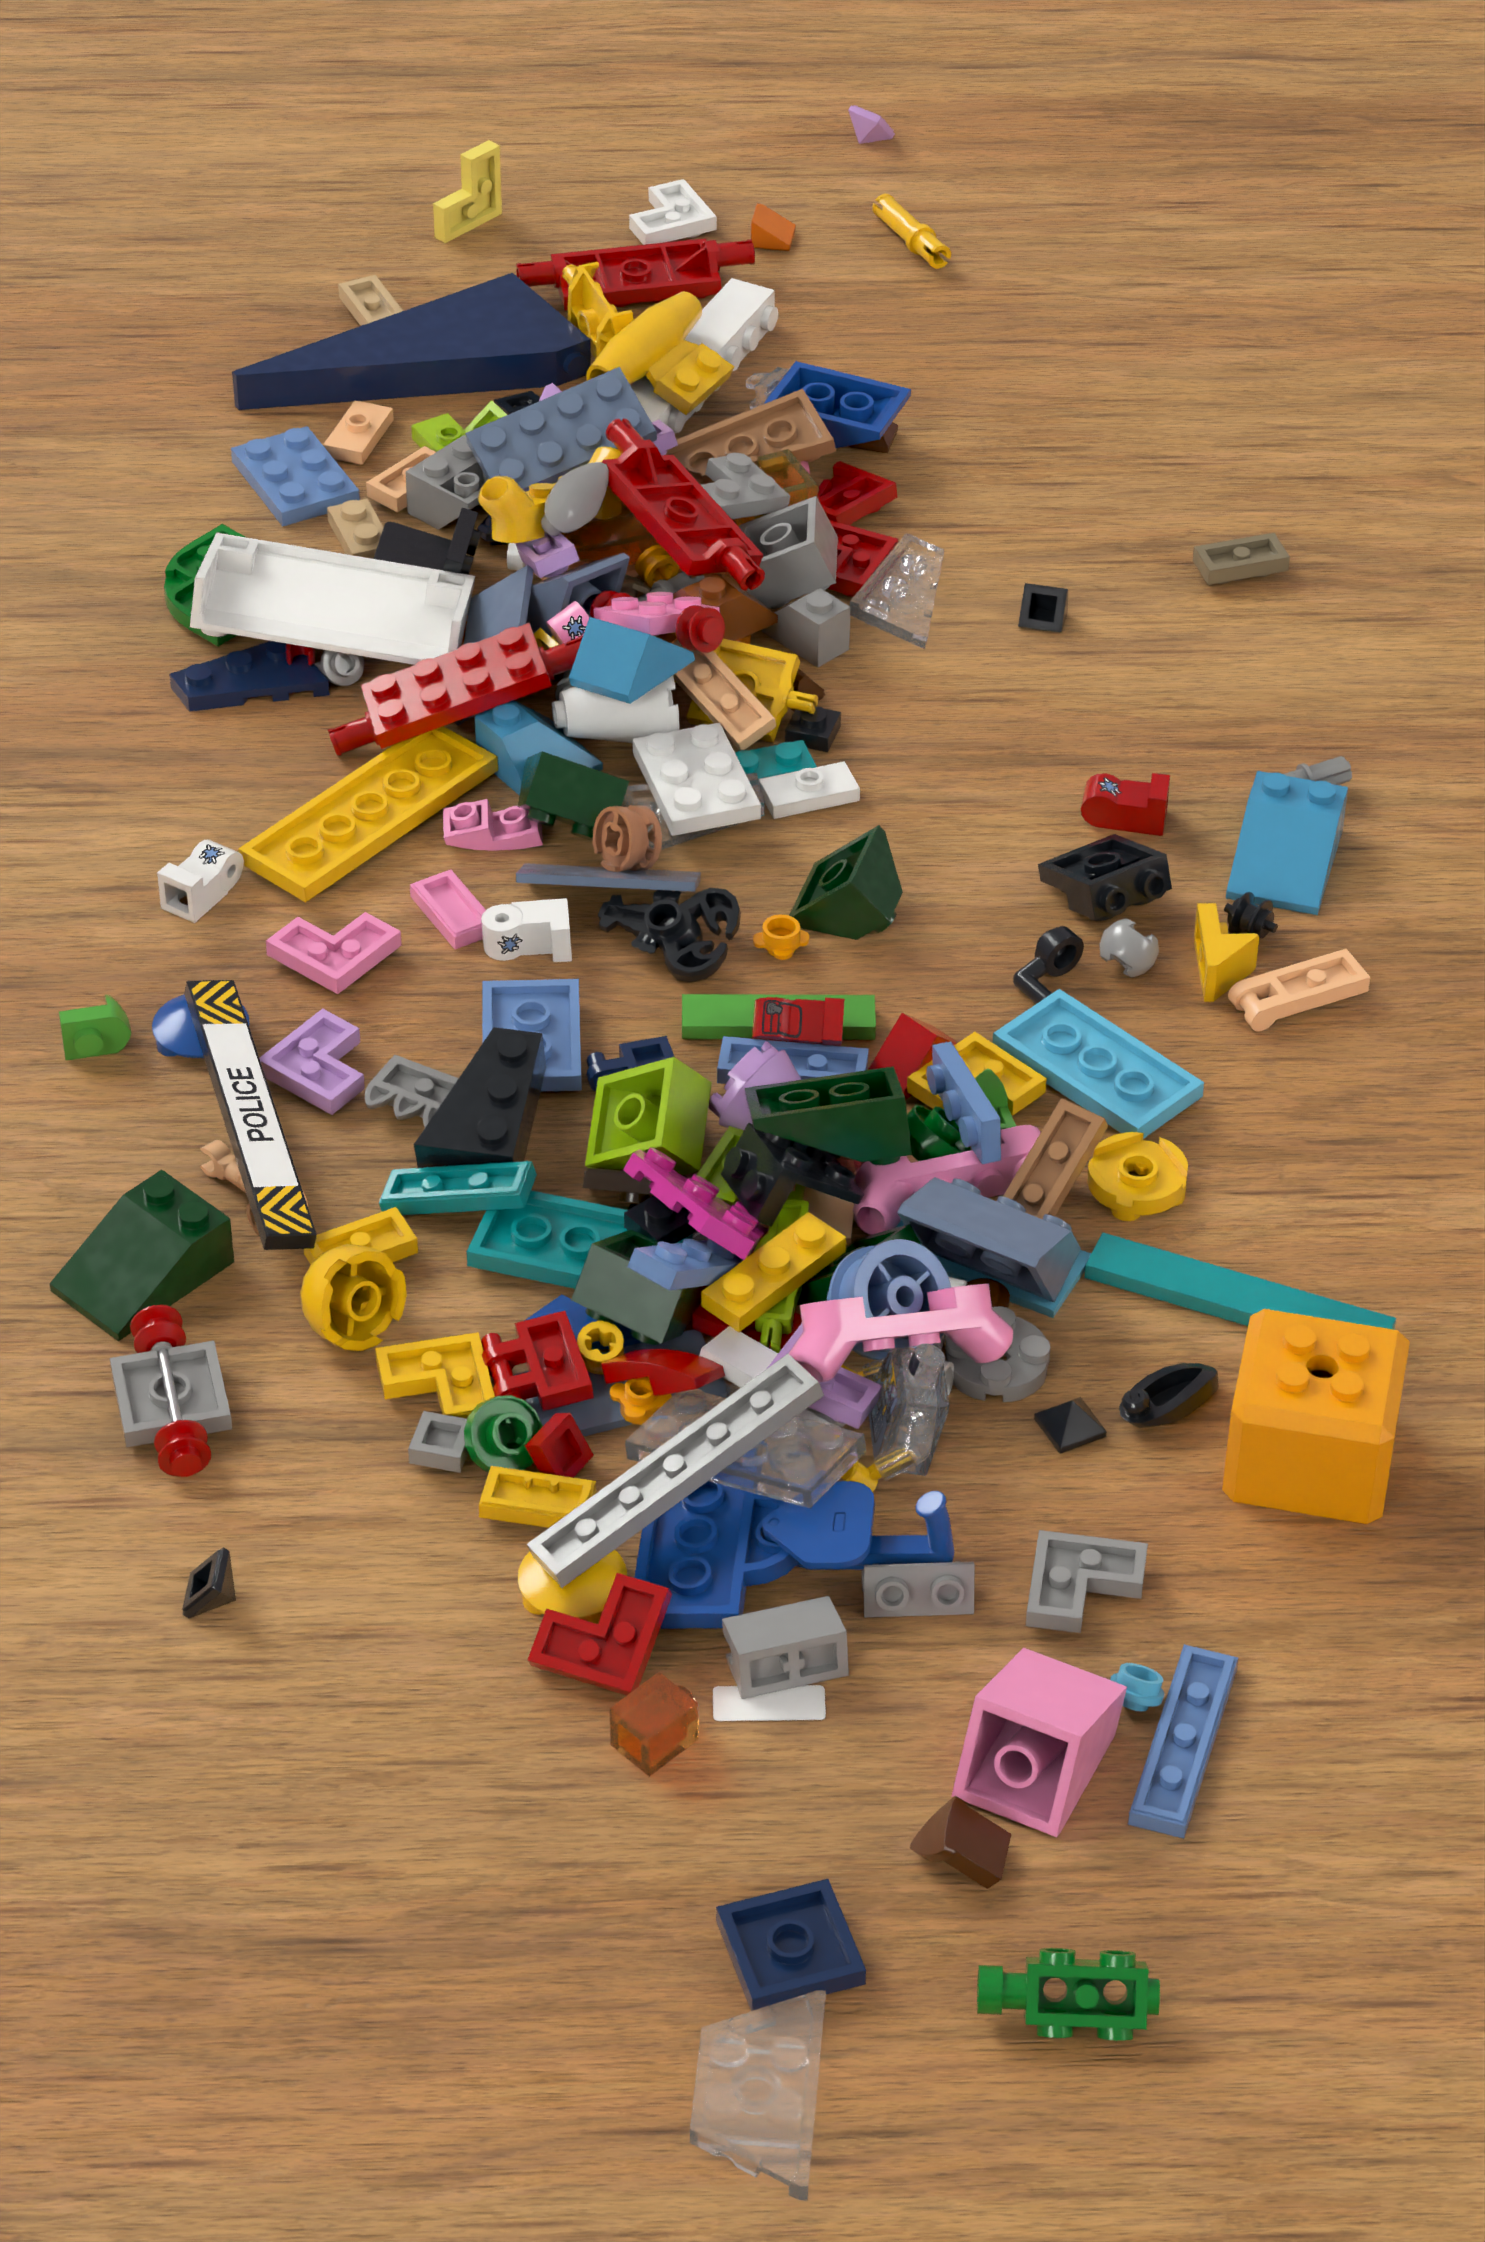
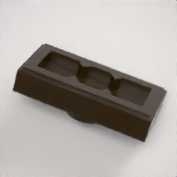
M590 1167L584 1171L583 1188L620 1191V1201L641 1203L650 1198V1194H652L649 1188L651 1181L645 1177L639 1182L624 1170Z

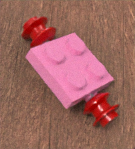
M607 590L598 594L591 605L590 617L652 636L676 632L679 643L688 650H698L703 653L712 652L721 644L725 634V622L719 607L701 604L700 597H678L673 599V593L652 592L646 594V601L638 602V598H634L627 593Z

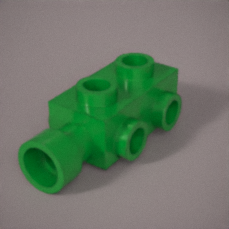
M1041 1948L1039 1950V1957H1026L1025 1973L1003 1972V1966L978 1965L977 2014L1001 2015L1002 2009L1024 2010L1025 2024L1037 2025V2035L1042 2037L1069 2038L1073 2036V2027H1096L1097 2037L1100 2039L1115 2041L1132 2040L1133 2029L1147 2030V2015H1159L1160 1980L1158 1978H1148L1149 1968L1146 1962L1136 1961V1953L1104 1950L1100 1951L1099 1960L1075 1959L1076 1951L1072 1949ZM1051 1978H1059L1066 1984V1991L1059 1998H1050L1043 1991L1045 1983ZM1113 1980L1120 1981L1126 1986L1125 1995L1117 2001L1109 2000L1103 1994L1105 1985Z

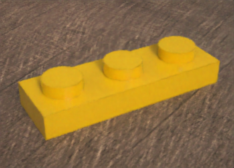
M807 1212L701 1291V1307L736 1331L741 1332L845 1253L846 1237Z

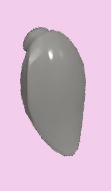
M595 462L577 467L567 472L557 481L547 496L544 508L545 516L541 521L542 528L547 534L558 536L562 532H574L589 523L597 515L604 500L609 481V469L606 464Z

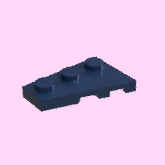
M268 641L241 651H234L226 656L201 664H194L186 669L169 674L171 689L189 712L242 706L247 701V698L271 696L273 702L290 700L289 693L312 690L314 697L330 695L329 681L314 663L311 666L308 665L307 655L300 654L294 656L292 663L289 665L286 658V643Z

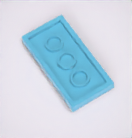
M1061 989L1056 990L993 1033V1044L1047 1078L1046 1084L1082 1108L1105 1118L1107 1124L1120 1133H1144V1139L1203 1097V1081Z

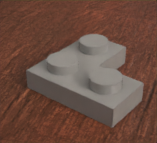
M730 453L727 456L708 459L705 474L714 482L700 485L731 519L769 514L788 507L790 495L772 477L768 476L753 463L747 455Z
M1039 1530L1027 1606L1026 1626L1081 1633L1086 1592L1141 1599L1148 1543Z

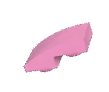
M488 799L463 802L443 809V831L446 845L465 849L499 851L543 845L542 824L528 819L529 811L518 806L492 812Z

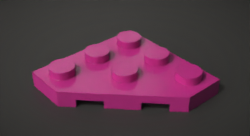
M651 1147L647 1153L640 1149L633 1152L623 1170L639 1182H641L643 1177L651 1181L649 1185L650 1193L677 1213L685 1207L690 1211L687 1217L689 1225L739 1258L745 1260L755 1250L758 1242L769 1230L761 1225L755 1217L750 1215L741 1202L737 1201L735 1205L730 1206L716 1197L720 1190L709 1181L693 1174L692 1178L687 1179L674 1171L673 1168L676 1162L662 1152Z

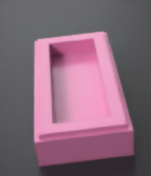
M452 870L410 884V897L454 949L483 939L481 918L486 909Z

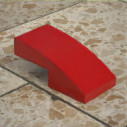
M669 1349L629 1351L601 1363L606 1384L649 1376L654 1397L698 1389L725 1376L723 1366L710 1359L692 1353Z

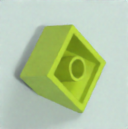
M675 1057L598 1077L585 1166L587 1168L597 1167L623 1170L633 1152L640 1149L647 1153L651 1147L674 1160L676 1165L673 1170L680 1175L698 1172L701 1165L712 1082Z

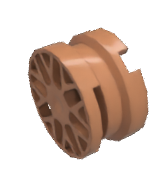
M630 805L628 807L609 806L603 809L597 816L593 828L595 854H601L604 859L600 864L606 870L613 872H622L628 869L640 871L651 868L658 860L662 846L660 823L655 813L647 806ZM653 824V828L648 832V827ZM649 841L655 844L654 848L649 846Z

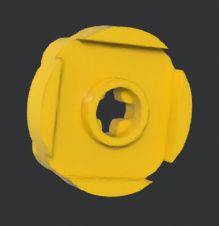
M1125 1132L1110 1136L1098 1143L1094 1149L1093 1158L1089 1160L1087 1184L1092 1195L1101 1204L1111 1208L1112 1215L1122 1221H1134L1140 1215L1161 1213L1183 1203L1185 1200L1188 1162L1183 1152L1169 1140L1159 1137V1144L1152 1141L1143 1140L1144 1133ZM1129 1171H1135L1139 1175L1146 1176H1133L1129 1174Z

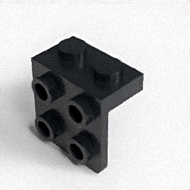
M461 508L452 540L395 522H387L384 525L374 559L469 575L474 559L472 556L475 555L481 536V531L474 530L478 512Z
M751 1123L747 1124L736 1146L728 1152L724 1161V1168L721 1172V1176L749 1214L755 1217L759 1223L771 1227L795 1183L854 1204H860L864 1193L854 1182V1173L839 1163L836 1159L837 1154L756 1130Z

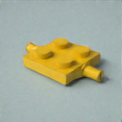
M724 638L718 648L714 650V653L775 718L776 727L760 738V740L774 743L781 719L789 708L809 712L810 714H814L816 711L815 707L818 704L817 695L794 691L793 683L800 665L798 655ZM692 700L686 716L689 723L694 725L714 724Z

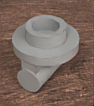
M324 650L321 661L314 663L326 679L337 686L354 684L359 680L364 671L363 656Z

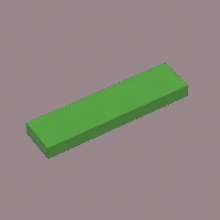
M682 994V1039H723V1036L752 1039L754 1001L765 997L825 1001V997L845 999L842 1040H875L876 1037L875 995Z

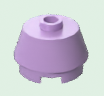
M765 1041L761 1051L754 1047L727 1074L730 1076V1079L724 1087L726 1093L723 1097L717 1092L713 1093L709 1100L708 1108L720 1118L719 1125L726 1128L732 1126L745 1130L748 1123L753 1124L746 1100L745 1088L802 1079L786 1051H778L768 1041Z

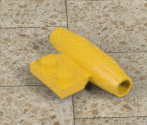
M680 292L647 308L612 337L587 370L586 377L588 381L618 367L621 368L629 384L642 379L646 375L654 387L653 392L687 415L730 378L735 366L703 343L697 345L685 340L701 318L702 306L693 294Z

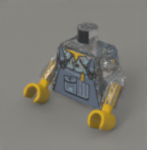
M921 1344L916 1348H894L889 1350L885 1358L865 1364L863 1371L858 1373L842 1364V1368L882 1385L878 1402L868 1415L874 1463L867 1468L856 1459H848L837 1471L838 1476L844 1481L862 1483L874 1492L878 1479L881 1477L887 1481L900 1473L927 1475L949 1412V1399L944 1370L945 1356L938 1347L931 1344Z

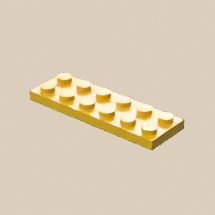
M444 726L392 745L238 848V852L243 856L245 867L306 903L497 772L498 756Z

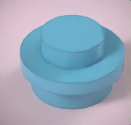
M1124 1663L1120 1666L1119 1672L1111 1676V1681L1127 1686L1123 1702L1124 1707L1135 1711H1147L1148 1707L1162 1704L1165 1695L1161 1688L1163 1677L1155 1670L1135 1663Z

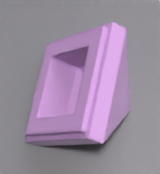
M851 105L848 109L859 144L892 139L895 135L894 130L881 116L856 105Z

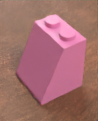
M1023 1647L975 1696L952 1797L957 1796L967 1803L1057 1837L1115 1737L1127 1686Z

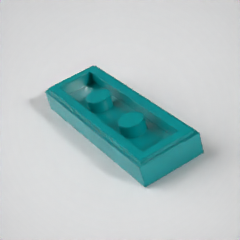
M532 1161L393 1169L379 1200V1206L382 1212L396 1207L401 1215L525 1208L537 1174Z

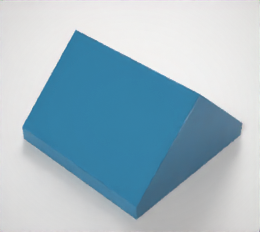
M589 617L569 675V681L571 686L631 704L695 661V657L692 651L650 634Z

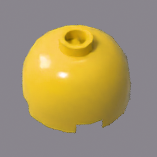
M345 1244L330 1249L312 1262L303 1278L300 1297L304 1316L313 1331L344 1350L363 1351L377 1346L383 1340L376 1336L388 1328L392 1319L399 1321L403 1315L407 1297L403 1272L395 1268L387 1254L372 1247Z

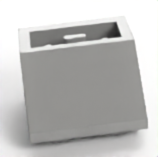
M465 435L406 471L408 514L438 530L458 518L461 508L470 510L480 504L478 502L479 491L487 481L485 474L467 444Z

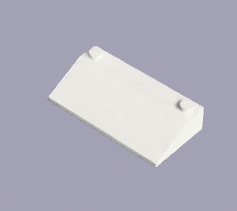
M216 533L195 577L190 627L201 629L204 634L220 637L233 634L415 665L423 659L441 656L457 650L461 646L475 576Z

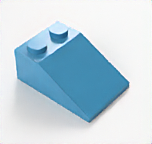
M1257 771L1246 806L1227 886L1226 899L1236 900L1241 898L1246 892H1251L1255 897L1254 904L1260 905L1263 901L1270 900L1275 908L1318 915L1343 832L1348 787L1331 784L1327 781H1313L1290 777L1281 773Z

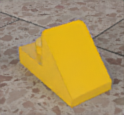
M1197 903L1194 945L1204 1002H1214L1229 991L1235 983L1245 979L1255 970L1259 935L1255 933L1228 934L1227 922H1219L1216 903Z

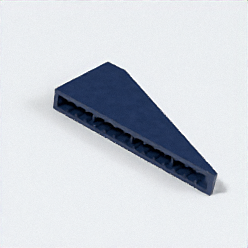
M509 273L232 371L234 403L238 410L353 402L355 400L367 401L541 388L552 383L555 386H559L586 376L587 370L591 366L590 338L515 274Z

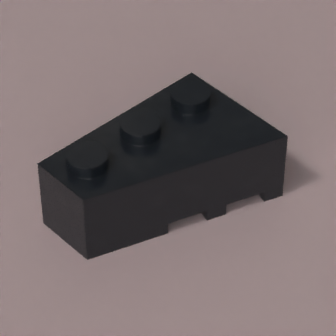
M493 1027L414 1143L418 1168L522 1162L525 1160L546 1071L542 1033Z

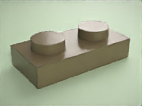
M1275 533L1194 546L1193 562L1208 585L1216 583L1225 584L1230 581L1256 576L1265 577L1289 570L1290 556Z

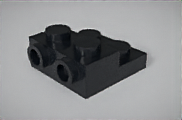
M1116 834L1038 864L1040 881L1066 893L1069 909L1087 916L1093 921L1111 919L1123 913L1128 906L1148 904L1155 899L1161 898L1166 891L1172 889L1167 854Z

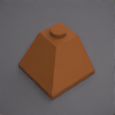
M715 574L673 593V599L678 597H700L701 604L719 607L725 622L724 639L737 641L778 623L777 614L749 592L742 590L726 574Z

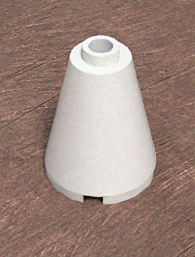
M672 675L631 704L577 687L560 691L559 701L552 702L555 728H563L566 737L633 743L634 738L650 736L654 733L679 730L678 704L673 705L671 690L676 689L674 677Z

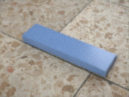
M1184 1644L1133 1799L1128 1825L1185 1838L1235 1678L1238 1657Z

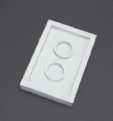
M720 723L702 724L693 728L666 733H654L650 736L633 739V755L672 836L761 819V804Z

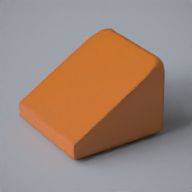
M757 203L751 222V239L754 248L790 251L796 225L765 205Z

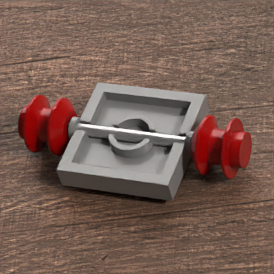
M153 1305L139 1311L131 1320L130 1329L134 1337V1349L137 1353L110 1358L111 1373L126 1447L154 1443L155 1449L159 1453L158 1465L160 1469L171 1476L188 1477L203 1470L211 1460V1449L207 1444V1434L232 1430L231 1413L215 1342L208 1341L185 1345L186 1335L182 1329L183 1321L181 1314L173 1307L167 1305Z

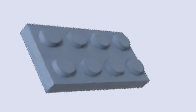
M620 367L465 433L467 444L487 480L495 476H507L514 479L525 492L529 491L531 484L557 483L558 477L577 467L588 464L594 451L599 447L606 446L618 449L605 435L608 425L615 419L622 421L625 418L629 420L644 440L650 439L652 442L657 440L655 427Z

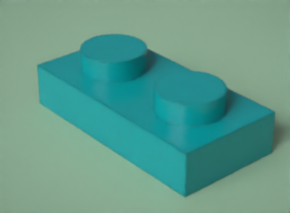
M803 740L783 742L779 745L753 750H741L735 753L755 793L759 792V779L817 767Z

